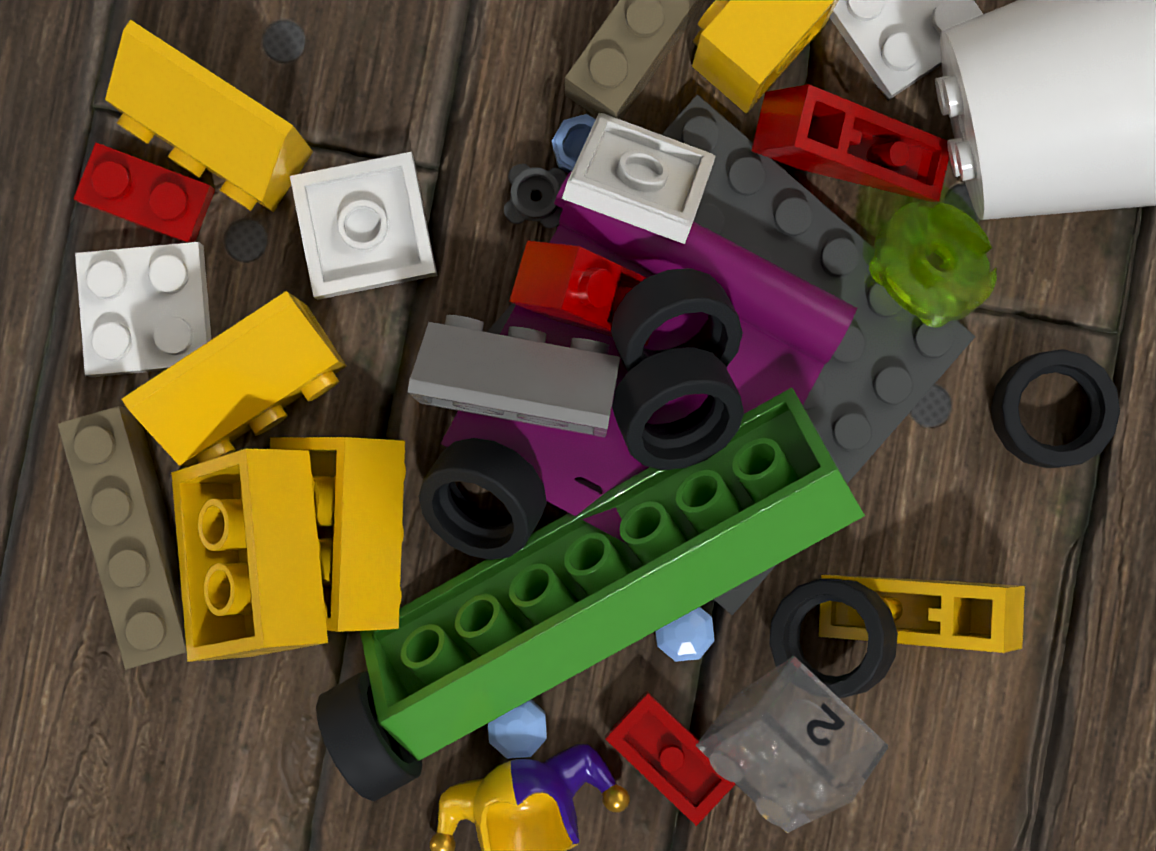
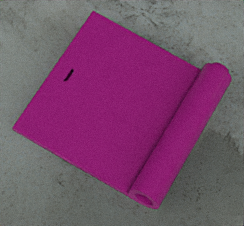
M570 171L554 202L556 206L563 210L560 215L559 226L550 243L581 246L646 278L666 270L686 268L710 274L723 287L739 315L743 334L738 353L727 366V370L741 396L744 414L791 387L794 389L802 405H804L824 365L832 358L844 338L857 308L694 221L686 242L683 244L566 201L562 197L572 172ZM515 305L500 335L508 336L510 326L534 329L547 334L545 343L569 348L572 338L589 339L608 344V355L620 357L613 337L552 320L519 305ZM703 312L684 313L667 320L652 332L648 346L643 348L665 350L687 342L699 333L708 320L709 314ZM621 357L615 390L627 374ZM704 393L691 394L671 400L656 410L647 423H671L684 418L699 408L708 395ZM612 407L605 438L458 411L440 443L445 447H449L455 441L479 438L496 441L516 451L536 470L545 487L546 501L574 516H577L610 489L649 468L630 455L616 422ZM616 507L581 519L626 543L620 535L622 519Z

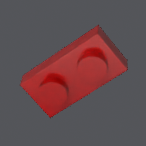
M95 142L73 199L80 204L181 242L191 243L197 239L215 189L206 183Z
M648 691L637 700L605 735V740L696 826L739 781L734 772Z

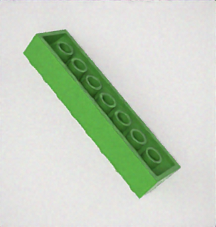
M791 387L745 413L739 431L725 448L709 459L681 469L660 470L649 467L604 493L577 516L568 513L532 533L525 547L513 556L494 560L486 559L399 609V629L360 631L379 725L415 759L420 761L864 517L865 515L794 389ZM616 508L622 519L620 535L626 543L581 519Z

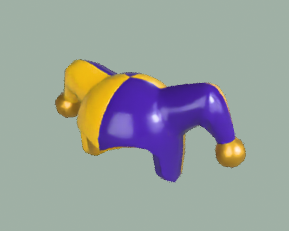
M576 744L554 755L544 763L532 759L511 760L497 766L483 779L458 783L442 793L439 800L437 833L430 840L431 851H454L456 842L453 834L460 820L468 819L475 823L482 851H567L579 843L577 816L573 797L585 782L601 791L603 804L611 812L624 811L629 805L630 796L624 787L616 784L602 757L588 744Z

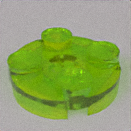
M921 201L913 202L900 208L880 229L875 240V255L869 262V271L874 281L883 286L902 308L917 316L929 327H943L949 321L968 316L991 295L997 280V267L990 271V262L986 253L992 249V246L983 229L962 210L938 202L933 208L927 206L917 207ZM933 252L938 254L944 261L939 267L945 269V272L935 269L928 262L926 256H930Z

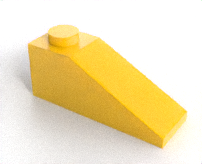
M821 575V579L857 581L875 591L891 610L898 633L897 644L998 653L1023 648L1025 586ZM827 601L820 604L819 637L868 641L864 620L855 609L843 602Z

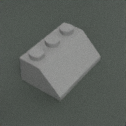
M446 315L445 325L428 322L407 391L420 404L606 437L620 357L608 355V344L589 339L572 338L570 348L545 343L547 334L544 332L515 326L509 327L508 336L482 332L483 321L457 315Z

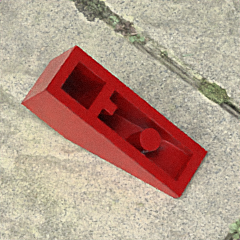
M810 84L765 92L751 150L800 170L928 202H939L949 162L947 140Z

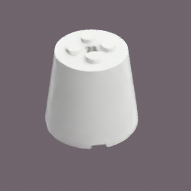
M1017 0L941 32L940 50L943 77L935 78V85L942 115H949L954 139L947 141L950 162L954 176H961L962 181H965L973 208L980 220L1156 206V0Z

